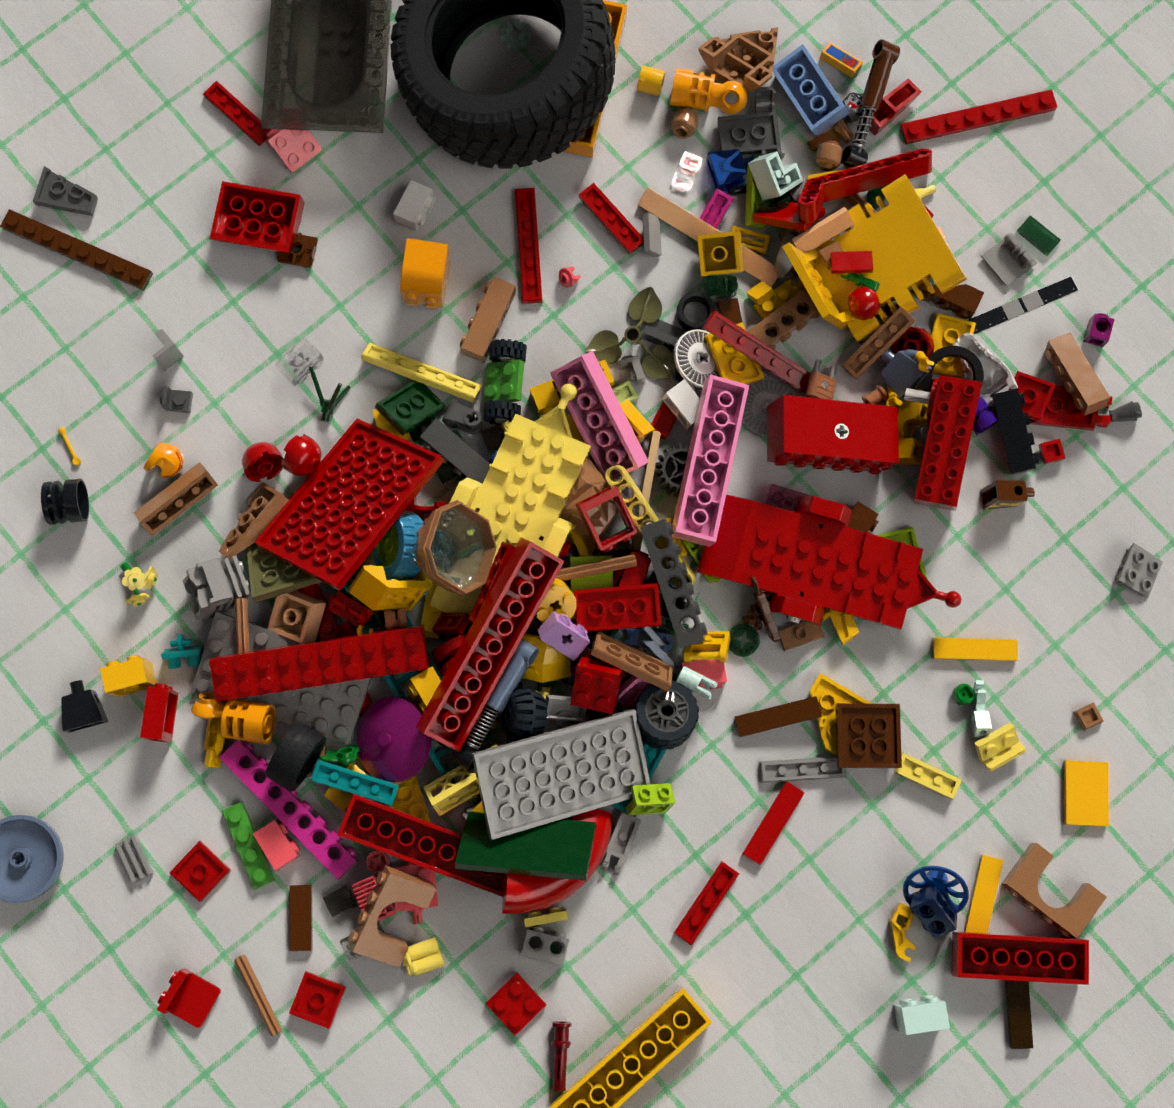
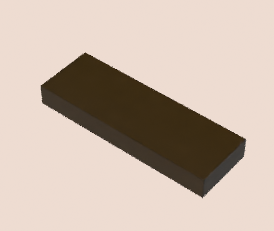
M1005 981L1010 1048H1033L1029 981Z

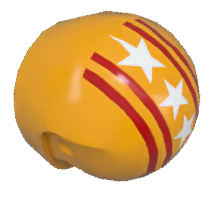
M160 442L151 453L143 469L149 472L157 465L161 468L160 477H174L183 469L184 456L178 447Z

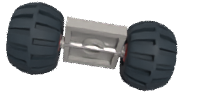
M525 688L515 690L510 695L508 704L502 714V723L505 733L518 741L623 712V709L617 701L612 714L570 705L571 697L547 695L545 700L538 692Z

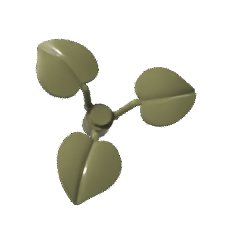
M647 287L632 299L629 305V316L633 320L640 321L638 324L630 326L625 330V337L620 342H618V336L614 332L604 330L592 338L590 344L585 349V353L593 351L598 362L606 360L607 364H612L622 356V350L619 346L623 345L626 341L631 345L639 344L649 354L642 361L644 373L653 379L673 378L676 372V365L672 352L663 345L655 346L651 352L641 341L642 333L638 329L643 324V321L654 323L662 314V304L654 289Z

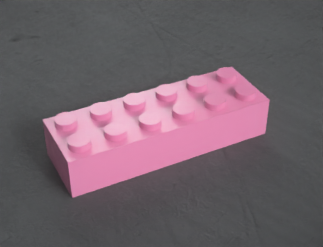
M593 351L550 372L559 392L565 384H572L576 387L577 395L574 399L569 400L567 408L585 443L592 447L590 453L606 482L605 473L612 466L621 465L630 473L649 462ZM614 469L612 471L614 480L621 477L619 470Z

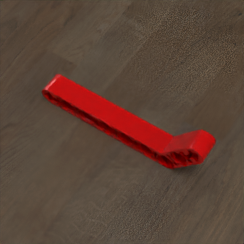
M918 149L807 180L798 199L799 221L803 223L816 221L824 202L889 185L904 174H906L908 179L931 173L932 151L930 149Z

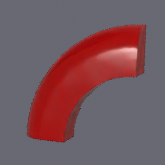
M594 809L570 817V820L596 822V834L586 881L504 873L502 914L529 913L533 910L545 909L550 905L567 899L581 888L594 874L605 855L611 835L612 814L605 810Z

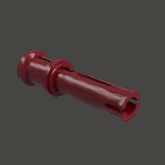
M552 1022V1026H554V1040L551 1041V1045L554 1048L553 1091H566L567 1048L571 1046L569 1041L571 1022Z

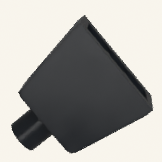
M82 680L71 682L72 694L61 698L63 731L71 733L107 723V716L96 691L91 689L84 690Z

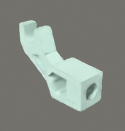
M975 680L973 687L975 698L973 700L974 711H972L971 725L974 738H983L989 735L992 729L989 711H985L986 690H983L984 680Z

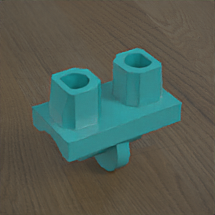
M178 634L177 640L170 641L171 647H178L165 649L161 656L162 659H166L168 669L180 668V657H187L188 667L199 666L201 653L204 651L203 645L185 647V645H192V639H185L183 634Z

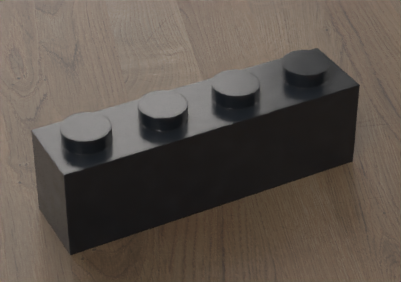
M1018 389L993 394L1011 475L1037 470L1036 465L1039 464L1037 452L1033 453L1031 445L1035 444L1033 433H1028L1027 425H1030L1028 412H1023L1022 405H1026L1024 394L1019 393Z

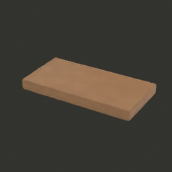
M597 631L591 650L592 656L667 692L669 691L673 673L671 665Z

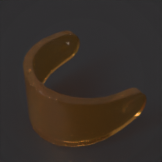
M839 125L808 141L809 149L817 151L819 144L824 143L825 140H833L839 143L843 138Z

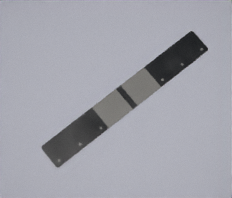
M1068 277L971 318L968 321L976 323L974 334L1071 294L1078 289L1072 277Z

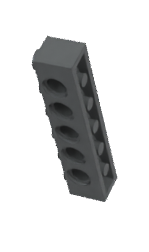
M665 518L641 526L640 529L680 648L705 641V635L708 634L704 622H700L698 615L701 614L698 602L694 603L693 601L694 589L691 582L687 583L685 575L688 572L685 563H681L678 556L681 554L678 542L674 543L672 534H674L672 523H667ZM658 537H664L667 540L665 548L657 546L656 539ZM671 557L674 561V566L671 568L665 567L663 559ZM670 578H679L681 582L680 587H672L669 582ZM679 597L685 598L687 606L680 608L676 604V599ZM686 617L692 618L694 626L691 628L685 627L683 619Z

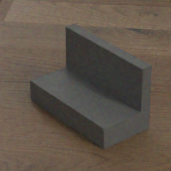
M658 319L654 323L645 325L642 331V339L656 345H663L674 352L676 342L688 331Z

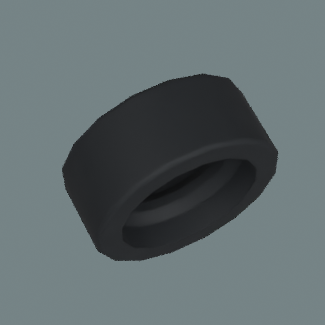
M690 292L685 294L678 303L676 311L677 320L687 331L704 330L702 327L711 312L715 310V305L707 294ZM688 303H703L707 308V317L699 323L688 321L684 315V308Z

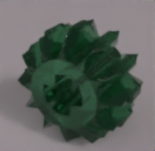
M712 275L705 278L704 290L705 294L709 297L729 298L737 294L738 283L735 276Z

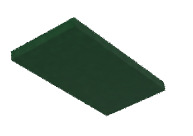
M469 811L455 860V868L586 881L596 834V822L561 819L491 840L484 813Z

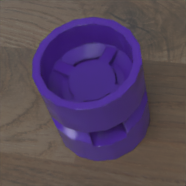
M983 397L978 400L973 431L976 436L999 421L992 411H988L989 406Z

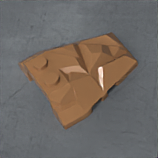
M587 457L560 515V518L576 525L572 531L588 537L590 535L575 504L610 487L589 457ZM613 498L587 511L599 539L619 513Z

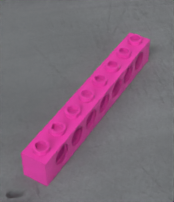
M236 740L219 758L336 879H341L359 861L355 857L357 853L349 845L345 847L340 842L342 837L337 835L336 831L330 832L325 827L328 823L320 815L316 817L311 812L313 808L305 800L301 802L296 797L298 795L296 790H287L267 776L263 783H258L257 775L260 772L266 773L268 761L261 755L257 757L252 752L255 748L249 742ZM245 757H250L251 765L248 768L242 766V761ZM274 787H279L281 790L280 796L274 799L271 796V791ZM294 802V812L291 814L287 813V803ZM303 817L310 819V825L306 829H303L300 825ZM318 832H323L325 835V840L321 844L315 841V836ZM333 847H337L340 850V855L337 859L330 857V850Z

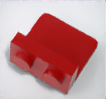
M186 968L180 969L178 972L175 971L169 980L171 984L167 992L164 991L158 999L157 1003L160 1005L157 1010L163 1014L170 1012L194 1027L199 1028L209 1015L221 993V989Z

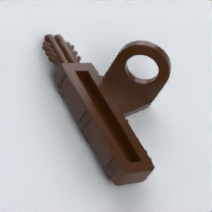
M751 576L756 592L754 597L768 637L773 642L781 640L768 605L771 602V598L767 599V597L773 593L760 591L756 578Z

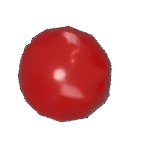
M861 287L850 293L848 306L856 319L869 320L878 314L880 300L873 289Z

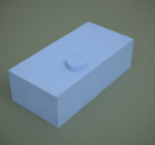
M804 44L773 66L774 75L816 136H819L850 113Z

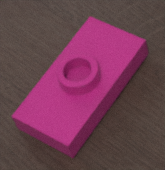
M716 189L700 219L717 229L734 198Z

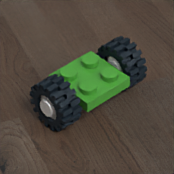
M496 339L490 344L489 360L495 363H487L483 403H485L483 420L489 422V424L502 425L507 420L512 422L515 414L520 415L521 406L512 402L521 401L527 346L523 342L511 341L512 339Z

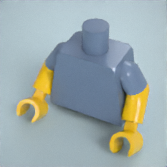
M887 349L881 355V358L887 363V366L882 370L888 394L886 406L895 407L896 404L901 406L903 402L899 400V397H905L906 388L915 389L932 370L930 365L934 366V362L930 361L923 351L908 349L894 354L890 349Z

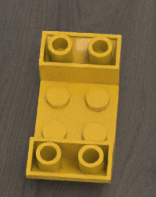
M366 565L361 568L348 590L349 593L372 610L397 611L398 608L405 607V611H411L433 582L425 577L421 570L413 580H387L383 566ZM436 567L439 574L441 572V567Z

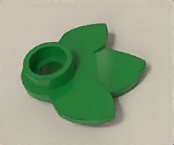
M350 744L338 751L328 749L326 755L320 756L319 759L324 762L338 761L343 765L352 764L357 759L359 747Z

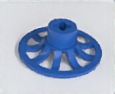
M924 866L911 872L904 881L903 896L909 906L912 900V894H909L908 891L909 886L925 889L935 885L956 914L963 910L969 899V890L964 879L953 870L945 867ZM920 873L924 881L914 882L912 879ZM946 873L950 874L955 879L952 881H948ZM960 883L963 888V892H957L952 890L951 887ZM949 895L963 899L960 902V904L957 905L951 900Z

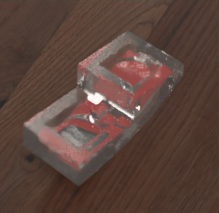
M685 151L669 190L688 197L703 158Z

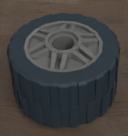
M672 681L668 692L653 684L645 687L638 696L633 708L636 710L642 742L651 748L659 750H670L682 745L691 735L699 717V707L697 706L696 698L689 689L676 681Z

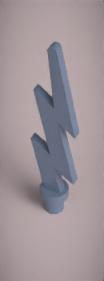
M642 627L651 639V641L642 642L660 661L671 665L673 669L679 668L659 647L667 645L650 627ZM673 672L672 681H677L678 676Z

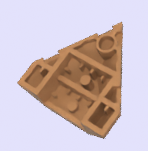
M778 27L771 28L770 32L761 33L760 30L732 34L730 38L719 39V37L710 38L699 47L698 51L710 73L716 74L715 78L723 83L736 81L745 87L746 92L759 89L772 78Z

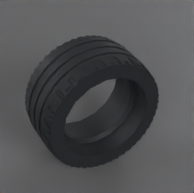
M302 722L296 723L274 752L266 769V776L287 790H296L317 762L325 746L326 737Z

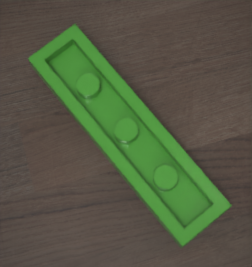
M240 802L222 810L254 890L276 881L267 858L253 835L255 829L244 803Z

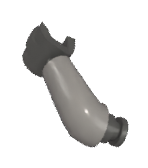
M782 228L779 232V238L782 242L776 256L775 270L781 279L783 277L787 280L791 279L793 281L791 284L794 285L800 278L782 246L789 242L794 245L792 239L801 233L797 230Z

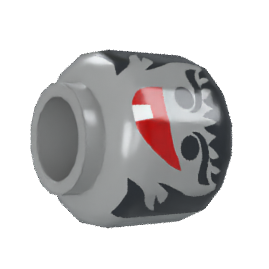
M849 93L842 101L850 112L843 117L845 121H859L858 118L862 114L860 112L862 109L860 107L862 93Z

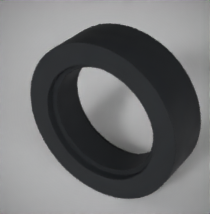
M947 346L936 350L928 357L930 361L934 362V366L930 365L932 370L921 381L924 391L931 392L932 371L941 359L949 356L960 357L967 361L973 372L972 381L982 382V385L984 371L980 360L973 352L960 346Z

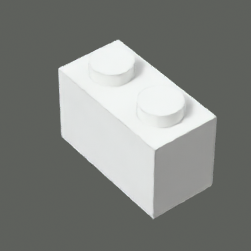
M410 180L393 213L395 221L417 231L419 226H422L426 220L428 208L431 209L435 202L433 190Z
M684 379L666 392L662 400L687 430L695 424L700 398L695 393L693 385L687 383Z

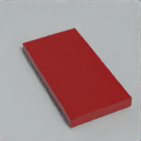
M658 583L573 590L576 598V626L578 624L583 626L587 632L662 626Z

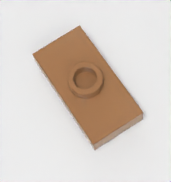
M810 621L778 631L784 651L824 637L821 627Z

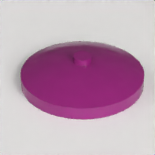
M402 697L380 699L373 703L361 718L357 731L358 754L365 769L375 778L391 783L407 781L421 771L429 757L431 737L423 734L416 728L423 712L417 704L409 699Z

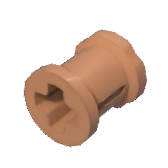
M877 385L874 391L868 395H863L861 398L863 403L878 405L883 401H887L888 394L882 386Z

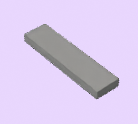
M837 757L760 761L761 783L846 778V768H837Z

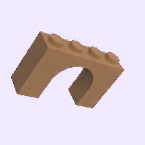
M1030 843L1001 884L1006 887L1005 891L1014 898L1018 896L1024 901L1022 904L1032 912L1036 910L1041 914V920L1048 925L1054 924L1059 928L1057 932L1063 937L1077 939L1107 897L1091 884L1083 883L1065 906L1053 908L1047 905L1039 895L1038 880L1054 856L1038 843Z
M385 865L383 871L377 876L374 890L367 897V905L364 911L362 910L358 916V924L355 930H352L349 935L348 942L352 952L400 967L409 948L404 939L380 931L377 928L378 917L386 906L394 902H407L428 909L436 892L433 883Z

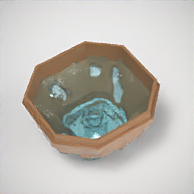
M458 500L432 511L430 516L424 519L422 527L416 532L417 542L412 553L414 563L419 566L424 576L430 579L433 584L457 595L464 596L486 584L497 548L489 520Z

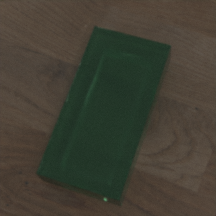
M1031 215L1016 231L1046 256L1061 241L1060 238Z

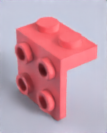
M289 116L281 122L283 126L278 130L276 127L266 134L267 138L264 141L268 147H272L287 168L294 172L321 152L322 148L300 117L295 116L292 118V116Z

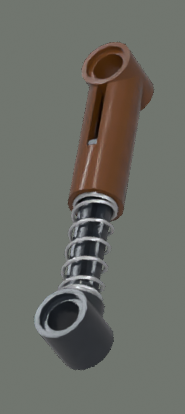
M878 40L873 48L872 57L874 60L860 103L862 108L860 112L862 114L858 118L857 130L853 133L855 136L854 140L843 150L841 164L850 168L867 163L868 153L865 152L866 147L864 144L867 142L866 138L867 134L869 135V128L872 127L870 124L872 119H874L873 114L880 109L892 66L900 55V47L886 40Z

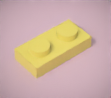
M562 907L549 909L548 914L541 915L540 911L528 913V918H524L525 927L568 919L567 910L562 911Z

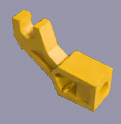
M897 903L889 919L895 948L894 952L899 958L910 962L911 958L905 955V950L907 948L915 950L916 947L906 938L905 930L909 929L914 914L909 906ZM898 915L906 918L903 927L896 922Z

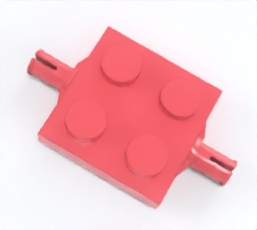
M411 862L401 867H393L431 881L436 888L435 872ZM437 889L429 907L438 906ZM394 902L395 911H413V924H417V915L419 924L423 923L421 910L425 908L407 902Z

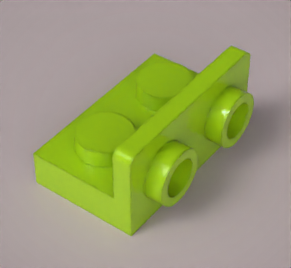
M671 784L633 785L631 787L633 799L627 805L626 812L627 816L666 813L676 803Z

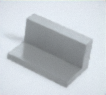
M160 329L155 334L165 346L152 356L165 371L181 359L183 354L163 329Z

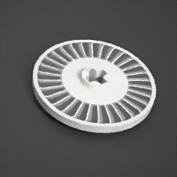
M696 329L686 332L678 339L674 347V362L680 375L689 384L702 388L705 379L710 374L720 376L704 338L705 335L710 333Z

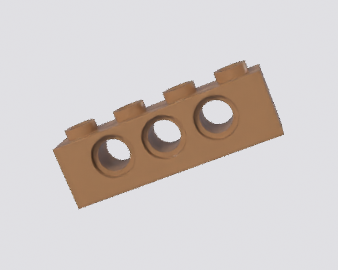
M805 288L747 332L775 349L777 343L787 341L792 336L791 333L796 329L800 331L808 324V320L818 318L820 313ZM797 308H804L807 313L801 314ZM787 319L791 322V325H784L781 320ZM773 331L775 336L769 337L765 332Z

